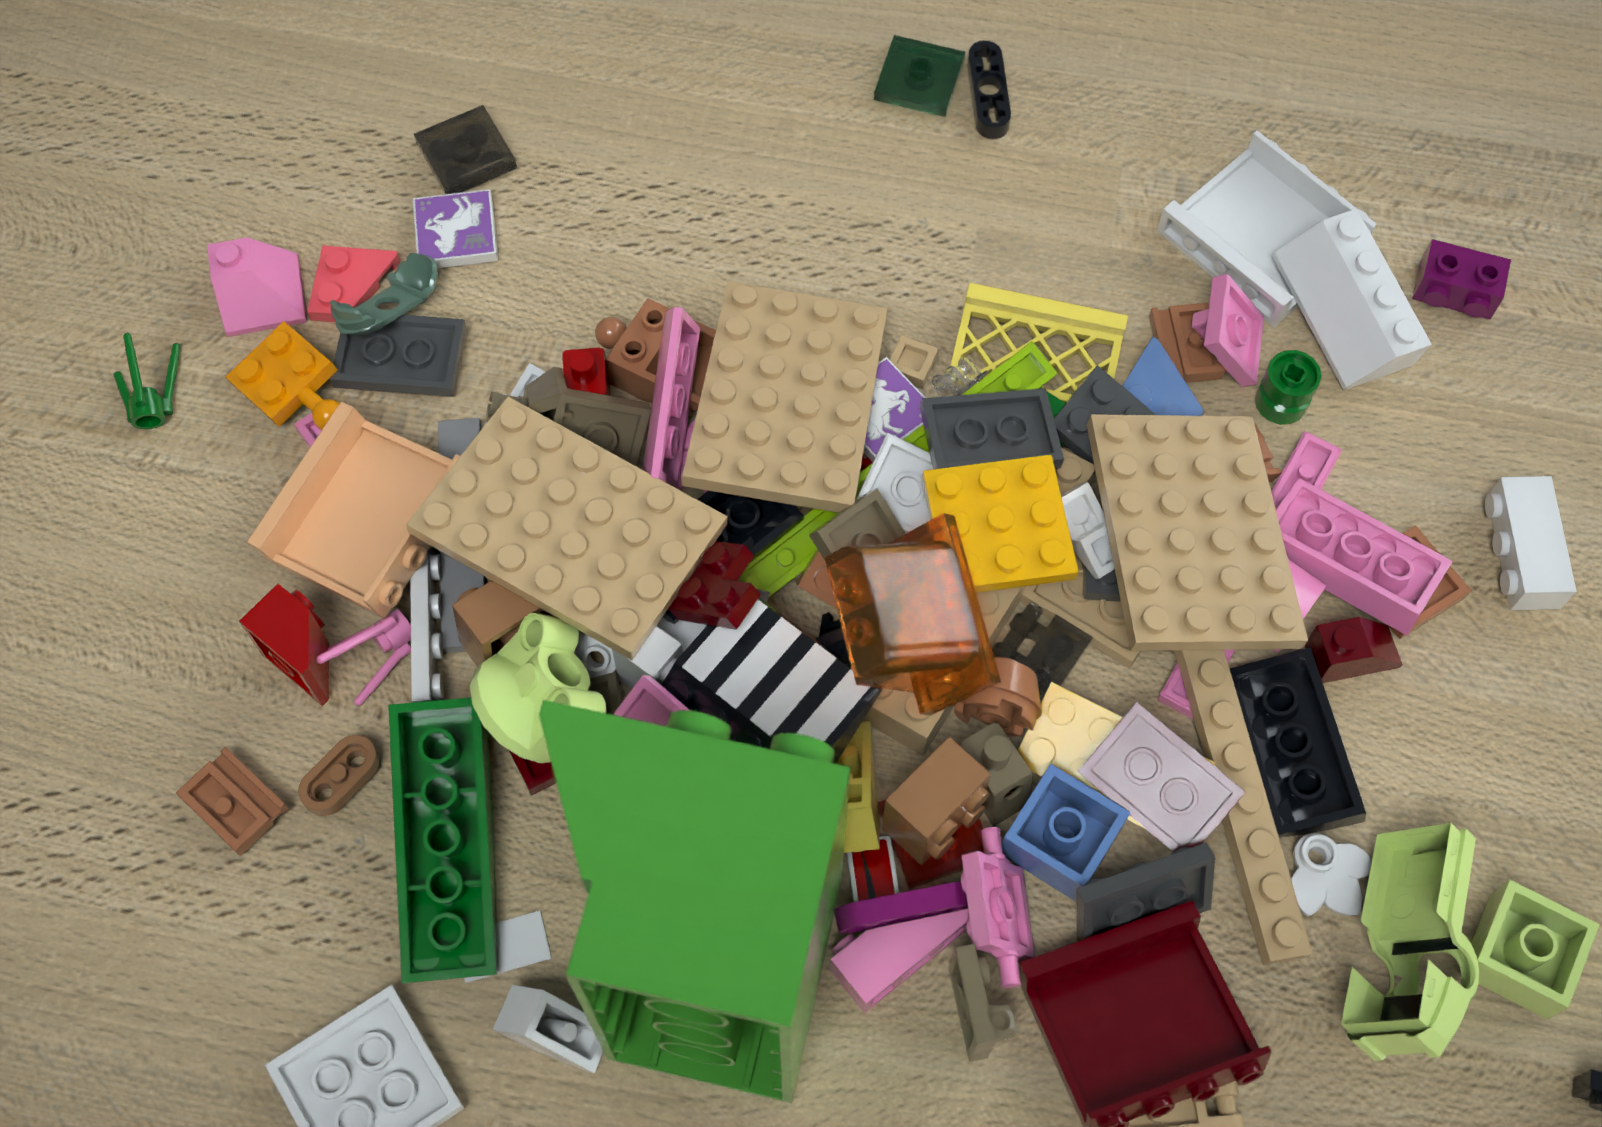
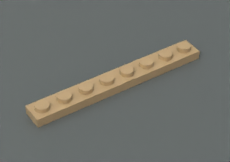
M1174 650L1204 757L1216 762L1214 766L1246 792L1222 821L1263 965L1307 958L1313 954L1225 652L1224 650Z

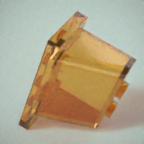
M942 513L888 544L845 546L824 557L856 685L914 693L919 713L931 716L1001 682L954 515Z

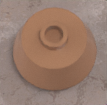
M983 657L975 660L954 690V697L956 698L954 714L958 719L966 724L970 722L971 717L987 725L996 721L1007 736H1022L1024 727L1033 730L1035 720L1042 714L1036 673L1029 667L1010 658Z

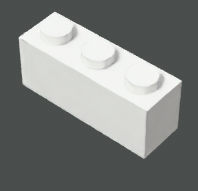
M1552 476L1501 477L1485 499V512L1488 518H1492L1494 528L1492 539L1493 552L1496 556H1499L1502 568L1500 576L1501 591L1504 595H1507L1510 610L1561 609L1577 591Z

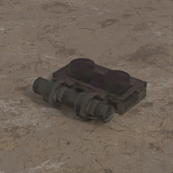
M1029 602L1024 611L1017 613L1009 623L1010 631L1002 642L995 643L989 652V657L1010 658L1032 669L1037 675L1041 703L1051 682L1062 687L1089 647L1093 637L1058 615L1054 616L1048 627L1038 622L1043 613L1042 608L1035 603ZM1025 639H1031L1036 644L1027 657L1017 652Z

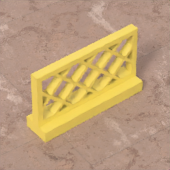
M969 282L948 380L974 386L1033 341L1036 346H1040L1049 359V363L1065 382L1063 386L1056 390L1046 389V391L1066 403L1077 390V385L1082 383L1097 366L1085 350V348L1095 342L1112 346L1110 358L1101 362L1098 366L1102 370L1108 367L1107 374L1113 379L1115 378L1128 315ZM971 316L987 319L994 328V331L976 340L968 328ZM1016 326L1025 327L1034 339L1016 349L1006 332ZM1055 334L1066 336L1073 345L1071 349L1057 357L1045 342V340ZM1000 337L1010 353L992 363L982 346ZM967 338L970 342V345L963 348L965 339ZM973 351L977 352L986 366L975 374L958 370L960 360ZM1078 353L1089 370L1072 380L1061 363ZM1068 390H1070V391L1072 392V394H1068V393H1065V392H1067Z

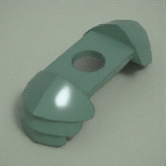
M410 253L406 261L398 264L396 272L389 273L388 281L391 286L355 308L346 303L335 302V300L330 301L331 313L340 333L349 336L372 334L381 330L385 325L417 305L424 303L437 288L439 273L437 272L436 261L428 255ZM385 302L399 304L397 307L389 310L377 308L379 304Z

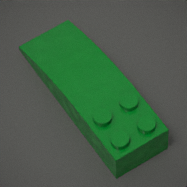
M471 698L388 705L401 984L497 975L495 851L488 730L482 725L472 705Z

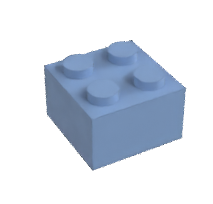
M1050 764L1004 836L1002 851L1008 860L1076 902V888L1084 886L1092 879L1131 812Z

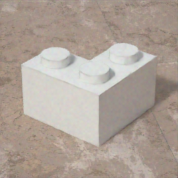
M662 617L633 660L612 649L618 679L632 689L642 675H650L661 685L675 661L707 625L682 620L672 624Z

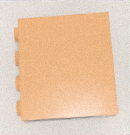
M341 402L247 543L266 560L385 619L391 608L400 601L403 589L414 572L423 565L427 552L431 545L408 533L406 524L458 460L460 455L456 454L453 459L445 457L365 420L354 407Z

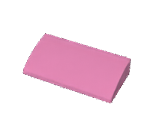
M673 307L666 311L664 315L643 470L651 474L652 478H658L678 489L700 327L683 308Z
M1300 478L1297 479L1276 509L1289 560L1327 585L1324 590L1407 636L1453 562Z

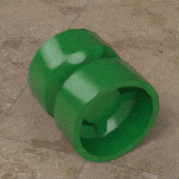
M1285 350L1276 354L1270 360L1255 396L1256 408L1264 418L1270 422L1285 425L1297 422L1303 417L1319 387L1322 377L1320 367L1315 359L1301 351Z

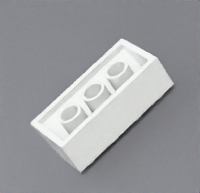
M1357 208L1318 222L1272 254L1276 265L1343 391L1413 366L1432 345Z

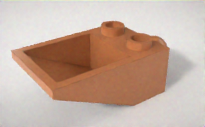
M647 298L627 328L623 321L616 317H606L597 324L595 337L598 343L604 348L612 349L606 358L610 385L643 401L652 403L664 315L670 308ZM695 321L700 327L689 410L697 412L716 330Z

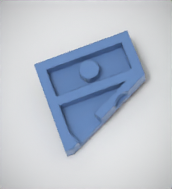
M1152 337L1124 382L1123 387L1156 415L1203 416V408L1159 340Z

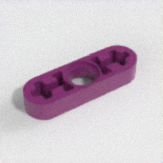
M952 882L845 904L835 908L834 915L838 933L849 934L968 908L967 895L961 882Z

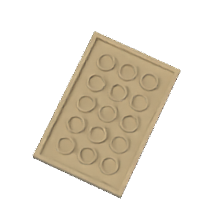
M728 281L683 470L682 486L837 513L853 505L856 498L888 308Z
M508 396L415 512L406 526L408 533L633 660L678 596L680 587L690 579L701 563L704 553L713 546L727 526L728 516L658 478H652L651 474Z
M1091 414L1086 425L1130 650L1302 649L1308 642L1253 416Z

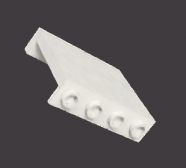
M1256 131L1252 135L1248 149L1181 205L1173 200L1163 209L1157 232L1210 276L1215 277L1228 274L1262 313L1264 320L1275 328L1298 307V304L1276 265L1272 254L1318 222L1356 209V207L1339 195L1333 187L1326 185L1312 174L1305 165L1298 163L1280 149L1274 141L1269 140L1259 131ZM1357 209L1372 235L1376 223L1364 211Z

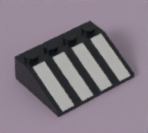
M761 598L757 599L737 630L707 625L675 661L661 684L690 711L711 715L728 724L731 728L730 741L770 749L772 738L776 734L795 733L821 740L834 749L835 753L832 762L834 764L837 763L882 692L880 687Z

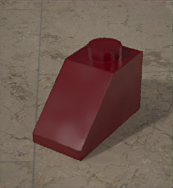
M1362 617L1319 624L1315 627L1308 638V642L1304 645L1305 648L1311 647L1323 683L1397 669L1403 665L1389 626Z

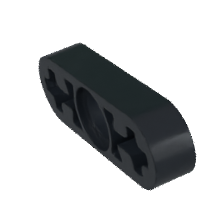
M982 40L970 47L967 62L975 126L981 136L988 139H998L1008 132L1011 119L1001 48L996 43ZM981 57H986L987 61L990 62L989 70L983 71L984 66ZM991 84L996 86L999 91L995 94L987 95L982 93L979 87ZM995 108L996 123L991 122L990 117H988L989 109Z

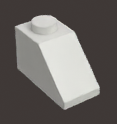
M517 985L511 986L493 1030L529 1049L587 1072L595 1073L603 1050L585 1013L545 990Z

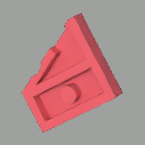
M323 245L307 310L310 320L336 322L331 313L330 301L332 300L349 304L355 308L372 298L380 288L379 280L390 268L395 270L400 263L398 252Z

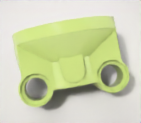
M530 613L525 616L518 632L497 654L485 660L475 670L470 683L472 705L482 725L499 744L521 758L538 763L551 762L539 717L543 700L606 713L604 698L600 693L588 690L590 686L589 673L574 653L579 639L578 629L555 616Z

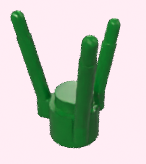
M125 333L123 339L133 386L132 396L121 372H114V378L126 408L127 421L138 429L158 428L165 423V416L173 414L172 396L181 346L179 343L172 345L162 398L156 389L142 386L132 336L130 333Z

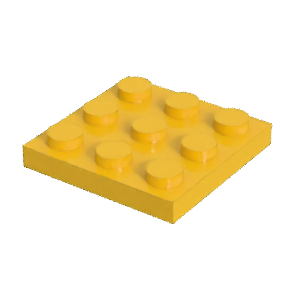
M1052 455L923 471L922 482L945 597L1077 579L1079 571Z

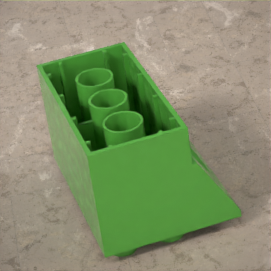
M543 700L539 717L580 876L586 893H589L566 976L607 1060L792 1103L833 923L834 909L837 905L841 887L851 767L832 763L835 753L834 749L827 743L806 735L795 733L776 734L772 738L770 749L730 741V726L716 717L701 712L689 710L674 711L670 714L666 727Z

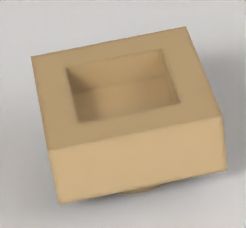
M901 335L889 360L914 386L923 389L938 357L939 348Z

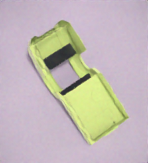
M1452 823L1377 834L1361 922L1368 928L1367 933L1372 951L1383 960L1388 968L1390 988L1386 995L1381 994L1352 967L1341 1025L1347 1030L1346 1034L1349 1039L1374 1061H1383L1387 1055L1426 1053L1430 1058L1440 1057L1453 1039L1467 1007L1476 993L1479 983L1477 956L1472 944L1461 932L1476 838L1466 828L1457 829ZM1442 952L1453 956L1461 970V985L1452 976L1447 977L1428 960L1423 994H1419L1418 967L1422 956ZM1394 975L1403 978L1395 988Z

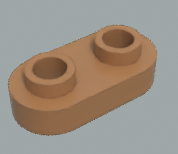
M347 736L341 739L303 777L299 785L298 794L301 802L309 812L317 816H328L336 813L375 774L380 759L373 743L364 736ZM364 757V762L361 766L356 768L350 767L351 761L354 758ZM325 789L332 790V794L328 799L318 800L321 791Z

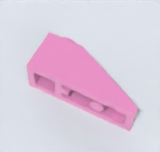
M964 909L866 930L857 938L850 934L831 950L834 956L830 959L829 970L861 1010L866 1013L967 931L969 911Z

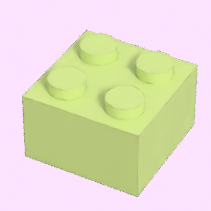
M1508 880L1490 895L1471 942L1479 967L1478 984L1545 1019H1549L1569 1008L1600 924L1512 880Z

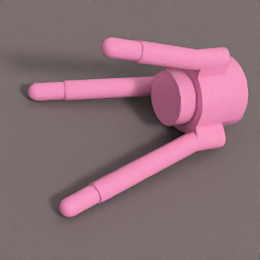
M398 609L387 614L385 619L382 618L372 626L330 646L328 651L316 657V662L322 664L371 638L382 652L386 653L390 649L394 651L355 698L354 703L357 706L362 705L403 657L411 653V647L408 644L411 641V624Z

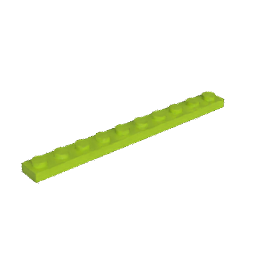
M1031 341L962 395L1039 389L1058 373L1033 341ZM924 425L903 439L930 453ZM871 465L859 474L856 497ZM812 509L804 515V520L749 563L737 581L752 583L756 589L770 592L768 597L770 598L804 571L817 550L809 534L838 513Z

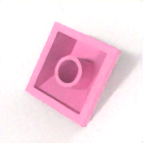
M241 238L207 245L211 281L227 337L274 329L283 321L289 326L307 323L297 253L251 238Z

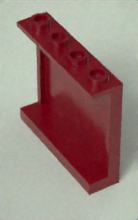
M1193 900L1020 962L1019 976L1021 989L1083 1127H1128L1129 1121L1143 1115H1147L1148 1119L1161 1117L1172 1111L1175 1103L1189 1098L1193 1102H1200L1214 1096L1219 1092V1087L1234 1081H1236L1237 1085H1246L1259 1079L1264 1074L1263 1070L1266 1069L1272 1052L1269 1046L1259 1048L1198 930L1201 915Z

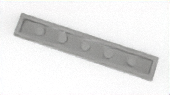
M480 419L438 421L439 454L453 459L456 454L461 456L481 431ZM440 551L443 653L466 652L463 645L459 642L452 604L456 603L465 591L485 585V576Z

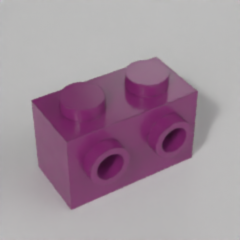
M1432 239L1420 261L1412 299L1425 302L1433 307H1444L1466 313L1471 317H1482L1491 320L1504 299L1511 259Z

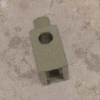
M995 721L958 743L959 746L991 773L987 791L990 794L982 805L986 808L984 813L993 827L1021 811L1032 794V772L1004 730ZM1011 790L1012 794L1007 797H1004L1006 793Z

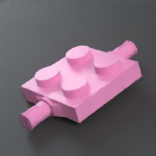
M988 827L981 830L984 853L976 851L962 855L963 872L961 874V884L967 895L969 911L967 932L969 938L975 944V949L991 953L998 960L1001 987L1014 988L1021 986L1018 962L1035 957L1023 868L1011 864L1005 854H1003L1000 828Z

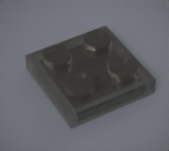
M484 105L414 134L416 144L444 194L464 192L517 169L513 154Z

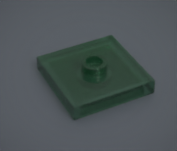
M894 35L874 90V100L946 117L965 61L966 52Z

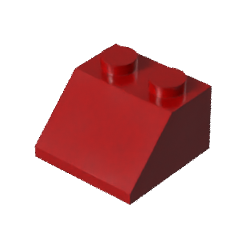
M276 584L239 622L261 655L323 706L329 700V660L318 664L316 657L328 651L329 642L321 630L325 624L312 611L315 608L314 605L300 591L295 590L290 594L280 584Z

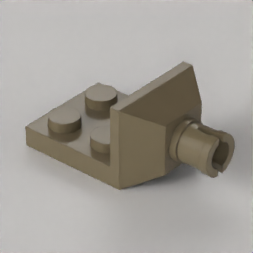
M552 367L525 387L523 397L509 396L637 466L651 413V407L648 402L568 389L562 368ZM491 392L489 402H492V404L487 406L486 423L509 395Z

